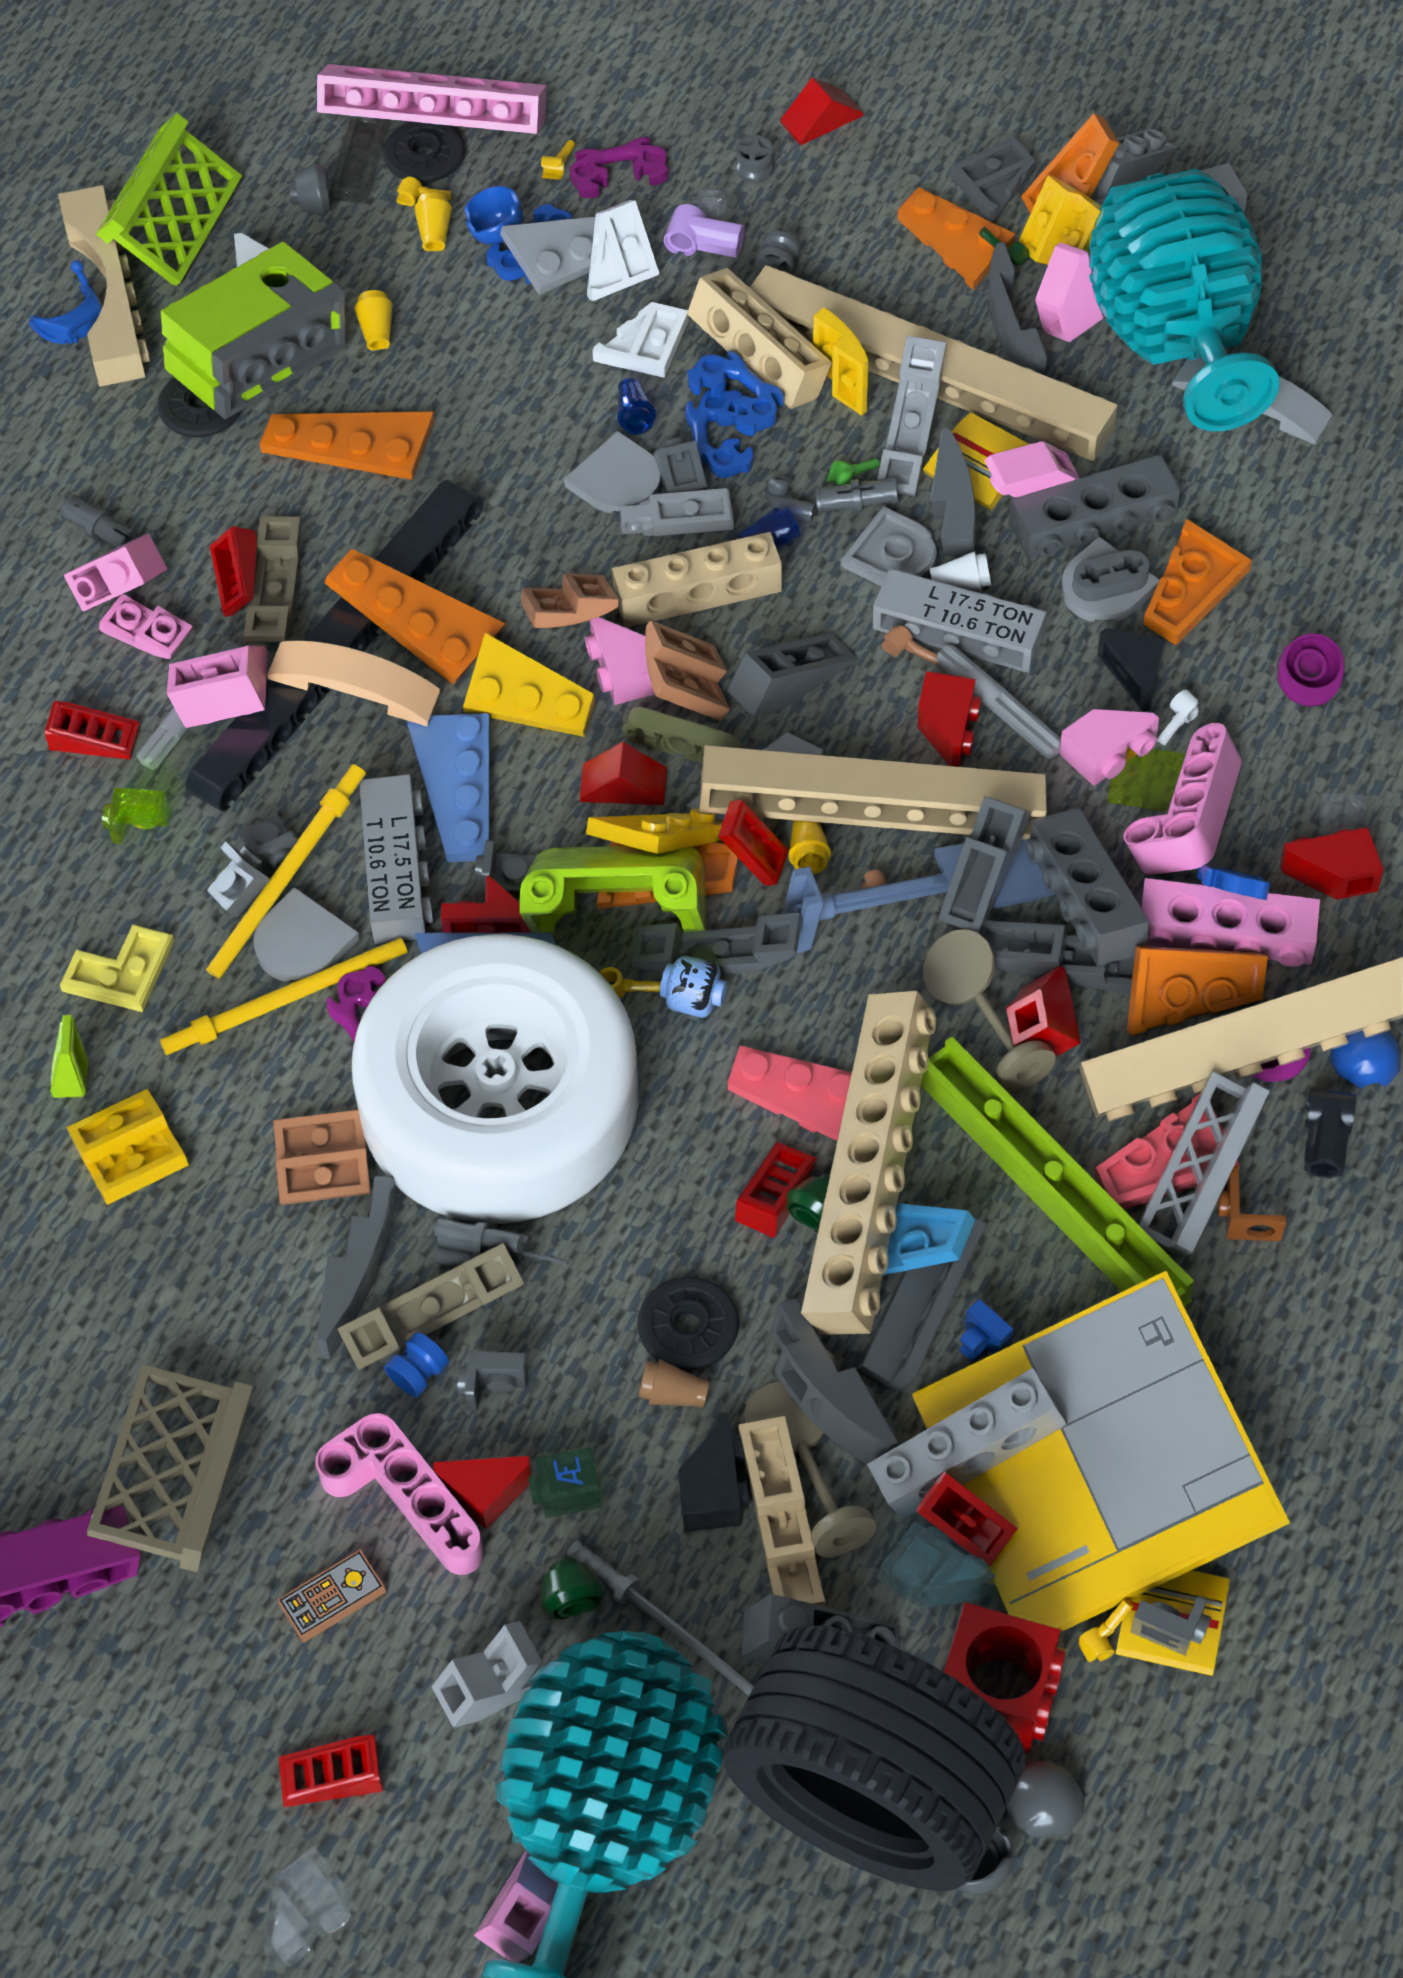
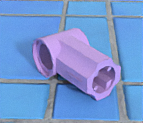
M683 204L675 209L663 241L666 248L672 253L682 251L685 252L684 255L690 256L696 250L736 258L739 257L743 246L745 225L707 218L705 213L698 207Z

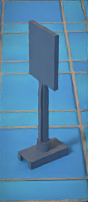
M1024 839L1021 840L993 909L1055 895L1054 892L1050 893L1046 889L1042 871L1038 864L1030 862L1026 851V840ZM964 843L934 850L933 854L941 874L831 895L829 892L820 893L810 866L794 869L782 914L800 913L802 916L797 953L811 950L818 921L834 918L835 914L947 892Z

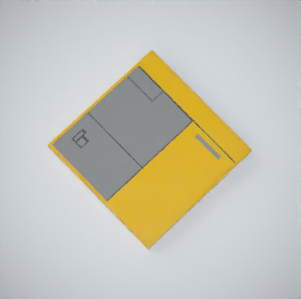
M1167 1271L912 1393L925 1426L928 1429L1034 1368L1067 1423L1066 1426L963 1485L1018 1528L992 1565L988 1567L1009 1615L1057 1628L1063 1632L1119 1605L1123 1599L1130 1600L1290 1524Z

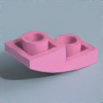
M121 594L100 621L99 630L154 656L171 659L190 634L193 626L160 606H157L152 611L127 595Z

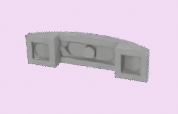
M907 336L899 372L900 381L886 449H883L877 480L895 476L897 493L916 496L927 454L946 352V342L912 336Z
M1203 359L1187 360L1173 380L1172 385L1185 390L1192 377L1205 366ZM1278 376L1280 381L1278 394L1263 414L1281 421L1279 430L1316 445L1331 421L1333 414L1310 394Z

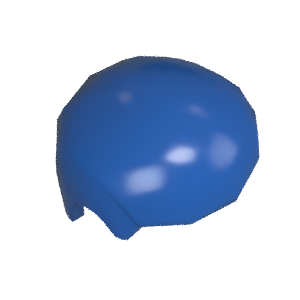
M505 186L486 188L475 194L464 207L469 232L475 240L483 244L504 243L500 235L502 226L522 224L523 211L516 193L513 189Z
M1390 1030L1365 1038L1363 1031L1346 1036L1348 1044L1332 1049L1330 1053L1331 1064L1336 1073L1359 1088H1364L1374 1083L1386 1086L1400 1072V1047Z

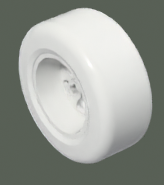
M488 934L462 938L434 947L406 963L380 987L367 1006L356 1032L352 1051V1080L362 1130L370 1152L386 1176L393 1177L395 1186L418 1204L436 1213L466 1222H489L495 1224L523 1222L551 1214L574 1203L597 1186L613 1169L630 1139L636 1121L639 1089L636 1044L630 1019L620 998L607 980L589 963L560 946L526 936ZM490 1040H514L508 1049H492L487 1042ZM467 1047L475 1054L473 1060L466 1067L445 1063L453 1055ZM538 1047L551 1056L554 1065L547 1070L529 1071L522 1059ZM464 1085L471 1096L458 1108L451 1109L444 1104L440 1097L439 1090L441 1088ZM527 1089H535L549 1094L542 1102L528 1110H525L518 1102L520 1096ZM485 1107H500L505 1111L506 1117L479 1118V1115Z

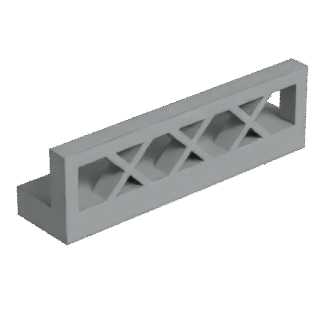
M1214 1071L1210 1074L1138 1223L1161 1248L1182 1259L1193 1253L1270 1092L1269 1090L1256 1083H1252L1245 1088ZM1216 1087L1239 1098L1232 1114L1219 1118L1215 1117L1210 1099ZM1205 1111L1208 1121L1199 1124V1121ZM1227 1122L1221 1134L1218 1124ZM1210 1127L1216 1147L1212 1154L1197 1158L1191 1138L1195 1131ZM1186 1151L1189 1161L1179 1164ZM1209 1161L1202 1174L1199 1164ZM1191 1167L1197 1187L1193 1194L1177 1198L1171 1181L1175 1171ZM1165 1192H1167L1170 1201L1160 1204ZM1189 1201L1183 1214L1180 1204ZM1172 1207L1178 1223L1172 1239L1148 1228L1156 1211Z

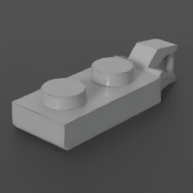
M729 489L649 495V500L639 502V505L621 506L620 525L622 534L643 533L644 536H663L733 530L734 519Z

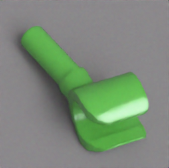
M874 458L852 465L845 461L836 460L830 468L826 481L837 482L836 486L850 484L853 476L878 468L880 466L879 460Z

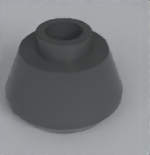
M314 163L295 173L296 181L289 182L292 204H299L301 211L324 216L331 210L328 177L325 167Z

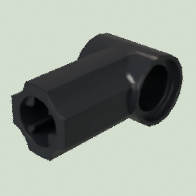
M1311 1087L1306 1111L1308 1112V1117L1305 1120V1127L1309 1129L1306 1140L1304 1171L1316 1177L1329 1179L1343 1176L1348 1134H1351L1355 1116L1356 1094Z

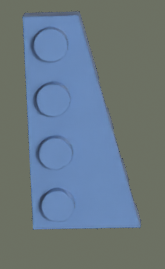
M489 713L431 715L428 726L406 720L447 862L476 861L477 855H484L485 842L490 840Z

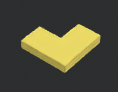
M132 924L117 960L76 950L60 983L62 992L143 1012L173 946L174 937L169 933Z

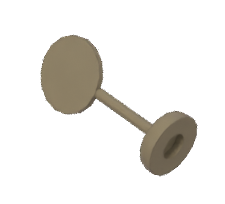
M968 929L951 931L940 937L927 953L923 963V980L927 991L939 1002L952 1006L967 1004L975 999L1009 1051L1002 1057L996 1069V1078L1006 1091L1017 1092L1038 1083L1053 1068L1056 1059L1055 1054L1047 1043L1038 1040L1027 1041L1016 1047L1013 1045L1012 1035L983 993L989 986L995 972V954L990 942L980 933Z
M781 1382L769 1383L756 1390L747 1401L744 1422L750 1423L785 1416L794 1454H799L828 1513L814 1526L811 1533V1541L816 1553L821 1557L834 1558L867 1543L877 1528L872 1513L868 1509L856 1505L838 1508L809 1450L818 1444L825 1433L800 1409Z

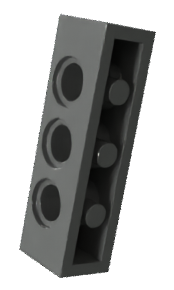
M1159 454L1013 498L1010 504L1009 524L1027 559L1039 555L1051 556L1068 546L1090 544L1098 536L1101 537L1114 532L1122 534L1130 531L1137 525L1150 521L1162 522L1167 520L1173 514H1177L1180 488L1163 457Z
M1080 808L1031 820L1030 839L1026 840L1028 858L1032 864H1038L1042 871L1046 889L1050 893H1055L1064 919L1072 922L1081 948L1084 951H1089L1097 966L1135 956L1136 946H1147L1149 921Z

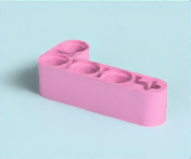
M1210 723L1199 728L1193 734L1168 814L1139 819L1133 822L1124 832V840L1142 873L1156 875L1200 868L1213 858L1242 764V759L1223 724Z
M380 1413L365 1416L319 1449L316 1455V1468L323 1489L328 1494L335 1497H346L355 1493L373 1479H376L447 1570L457 1575H466L475 1571L481 1565L484 1557L483 1546L476 1524L390 1417ZM377 1437L389 1439L381 1447L373 1448L368 1446V1443ZM338 1464L350 1466L343 1474L333 1475L329 1473ZM410 1471L416 1474L408 1482L395 1481V1478L402 1472ZM431 1506H439L444 1509L436 1517L428 1518L422 1515L425 1509ZM452 1530L454 1533V1537L461 1546L465 1547L469 1545L467 1549L462 1550L458 1546L452 1547V1542L449 1533Z

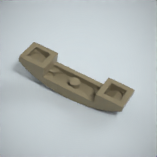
M260 516L254 596L251 606L247 607L243 635L244 642H281L288 639L296 601L301 548V517Z
M504 1243L337 1328L357 1369L360 1370L406 1346V1342L414 1333L419 1332L427 1335L524 1285V1282Z

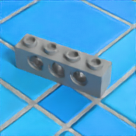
M1031 1368L873 1460L867 1466L888 1505L901 1519H905L916 1513L915 1509L943 1471L961 1485H964L1066 1426L1067 1423L1034 1368Z

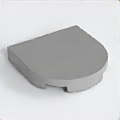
M618 431L564 478L567 489L598 510L612 514L613 511H620L621 506L639 505V502L649 500V495L659 493L661 482L660 470L654 456Z
M883 506L841 558V567L882 586L889 568L901 572H911L919 577L927 578L931 574L930 568L936 566L937 548L932 539L931 532L925 526Z
M1098 536L1068 563L1063 572L1061 588L1066 606L1080 618L1092 622L1095 619H1115V621H1119L1130 616L1154 594L1160 579L1149 572L1146 585L1137 591L1098 601H1086L1079 598L1074 593L1072 587L1075 567L1085 560L1120 552ZM1128 567V568H1124V569H1128L1131 574H1136V573H1137V572H1132L1129 567ZM1086 577V578H1085V579H1089V580L1092 582V584L1098 583V582H1094V581L1091 579V577Z
M294 887L265 915L257 926L254 934V949L259 964L266 973L280 981L290 982V980H301L334 966L360 939L356 930Z

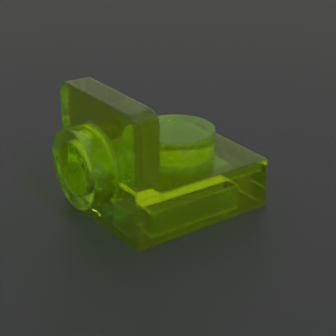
M114 787L111 803L105 804L102 817L103 827L109 830L113 844H122L126 823L140 829H151L154 826L168 827L171 811L165 791Z

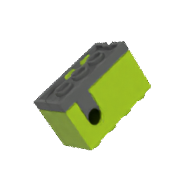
M282 241L161 310L162 334L167 338L163 346L165 370L226 420L345 348V291Z

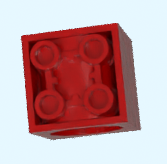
M964 1602L944 1672L982 1697L1000 1713L1018 1734L1024 1748V1753L1030 1754L1033 1740H1044L1051 1714L1050 1709L1053 1697L1056 1696L1063 1671L1062 1666L1067 1650L1058 1647L1061 1630ZM1003 1660L1023 1668L1029 1678L1033 1680L1035 1686L1021 1697L997 1699L981 1692L971 1681L969 1673L982 1663Z

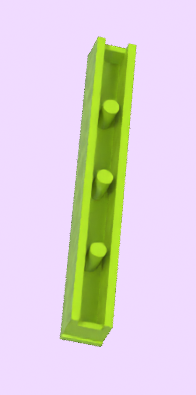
M952 1036L947 1039L945 1047L928 1059L927 1071L923 1073L921 1086L1122 1292L1167 1271L1184 1307L1192 1302L1191 1294L1194 1280Z

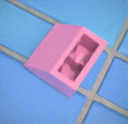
M245 646L169 664L167 695L185 728L265 710L268 651L265 646Z

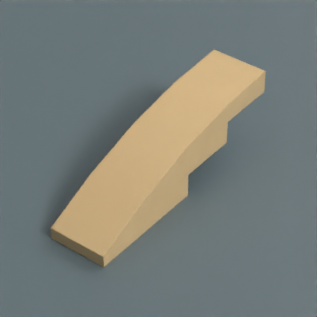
M781 1416L739 1424L744 1459L772 1593L825 1607V1598L815 1560V1549L811 1541V1532L805 1510L804 1494L786 1418Z

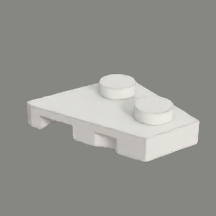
M629 200L596 213L587 296L590 300H597L659 275L635 200Z
M651 302L638 312L636 318L626 321L617 328V336L605 346L600 342L594 346L593 361L665 378L689 322L688 310Z

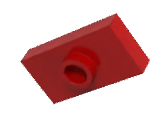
M743 800L730 801L718 837L763 885H777L789 850Z

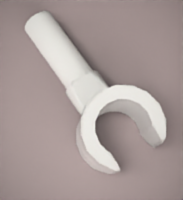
M1188 690L1179 692L1170 703V708L1176 715L1157 738V741L1163 745H1166L1184 722L1189 723L1198 716V700Z

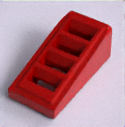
M232 526L210 545L222 611L225 617L233 616L253 599L257 536L254 530Z
M54 700L45 727V737L49 750L131 760L140 730V722L81 705ZM66 724H69L68 730H65ZM81 726L87 727L85 735L79 734ZM99 728L105 729L102 740L96 738ZM116 730L122 731L119 744L112 743Z
M776 1142L738 1197L735 1221L775 1238L789 1215L786 1194L789 1190L810 1177L816 1166L817 1158ZM778 1161L797 1169V1172L795 1174L777 1167L776 1164ZM769 1176L787 1183V1187L769 1180ZM761 1191H764L779 1199L775 1201L773 1199L761 1195L760 1193Z
M374 1734L352 1737L278 1757L284 1807L383 1792L378 1745ZM362 1756L363 1773L354 1775L352 1758ZM342 1760L344 1778L335 1780L333 1761ZM323 1763L325 1783L316 1785L314 1764ZM304 1766L306 1788L296 1790L294 1767Z

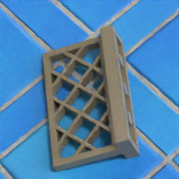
M142 1364L87 1529V1536L180 1561L179 1568L198 1573L249 1409L253 1386L235 1381L233 1388ZM150 1381L167 1386L174 1398L152 1407L144 1394L147 1382ZM199 1396L220 1400L217 1411L200 1420L188 1403ZM141 1405L145 1412L137 1415ZM180 1406L190 1424L169 1434L159 1416ZM150 1420L161 1438L139 1448L131 1435V1431L133 1428ZM212 1425L210 1434L208 1435L204 1428ZM196 1433L203 1443L205 1450L203 1453L186 1461L175 1442ZM126 1446H128L131 1453L123 1456ZM167 1447L177 1466L155 1475L145 1457ZM137 1461L148 1480L126 1490L117 1476L118 1470ZM199 1466L197 1475L195 1477L191 1469ZM183 1474L192 1488L191 1494L172 1503L161 1484ZM114 1487V1489L117 1492V1495L110 1498L112 1489ZM153 1488L164 1507L142 1518L132 1498ZM122 1503L134 1520L133 1523L120 1529L101 1524L105 1511ZM186 1507L182 1519L178 1511ZM170 1515L179 1530L176 1542L171 1543L154 1538L148 1526Z

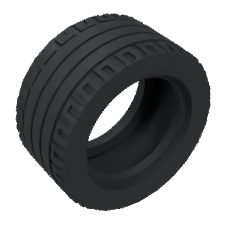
M823 1626L796 1628L784 1634L778 1640L723 1747L724 1768L732 1782L770 1818L798 1837L852 1866L893 1882L932 1891L956 1890L972 1880L1014 1793L1026 1762L1020 1738L1006 1719L982 1697L958 1680L924 1660L892 1645L859 1633Z

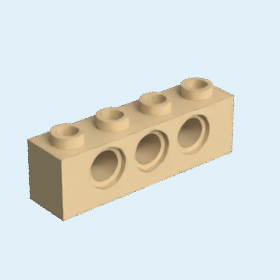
M728 268L700 277L687 315L726 349L727 352L732 350L739 354L748 369L760 379L780 388L784 393V404L790 409L816 399L820 394L832 362Z
M771 532L612 568L613 591L619 599L617 608L623 626L627 628L649 623L650 620L658 621L782 592V563Z

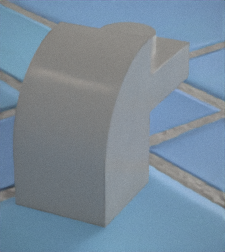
M517 1621L505 1624L484 1652L452 1659L431 1687L450 1723L455 1728L481 1721L519 1701L524 1692L532 1686L528 1681L542 1664V1660L522 1623Z

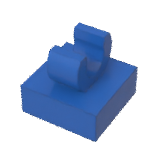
M979 1299L966 1311V1332L960 1338L963 1345L959 1348V1351L972 1363L979 1359L986 1350L995 1354L1012 1345L1013 1328L982 1300Z

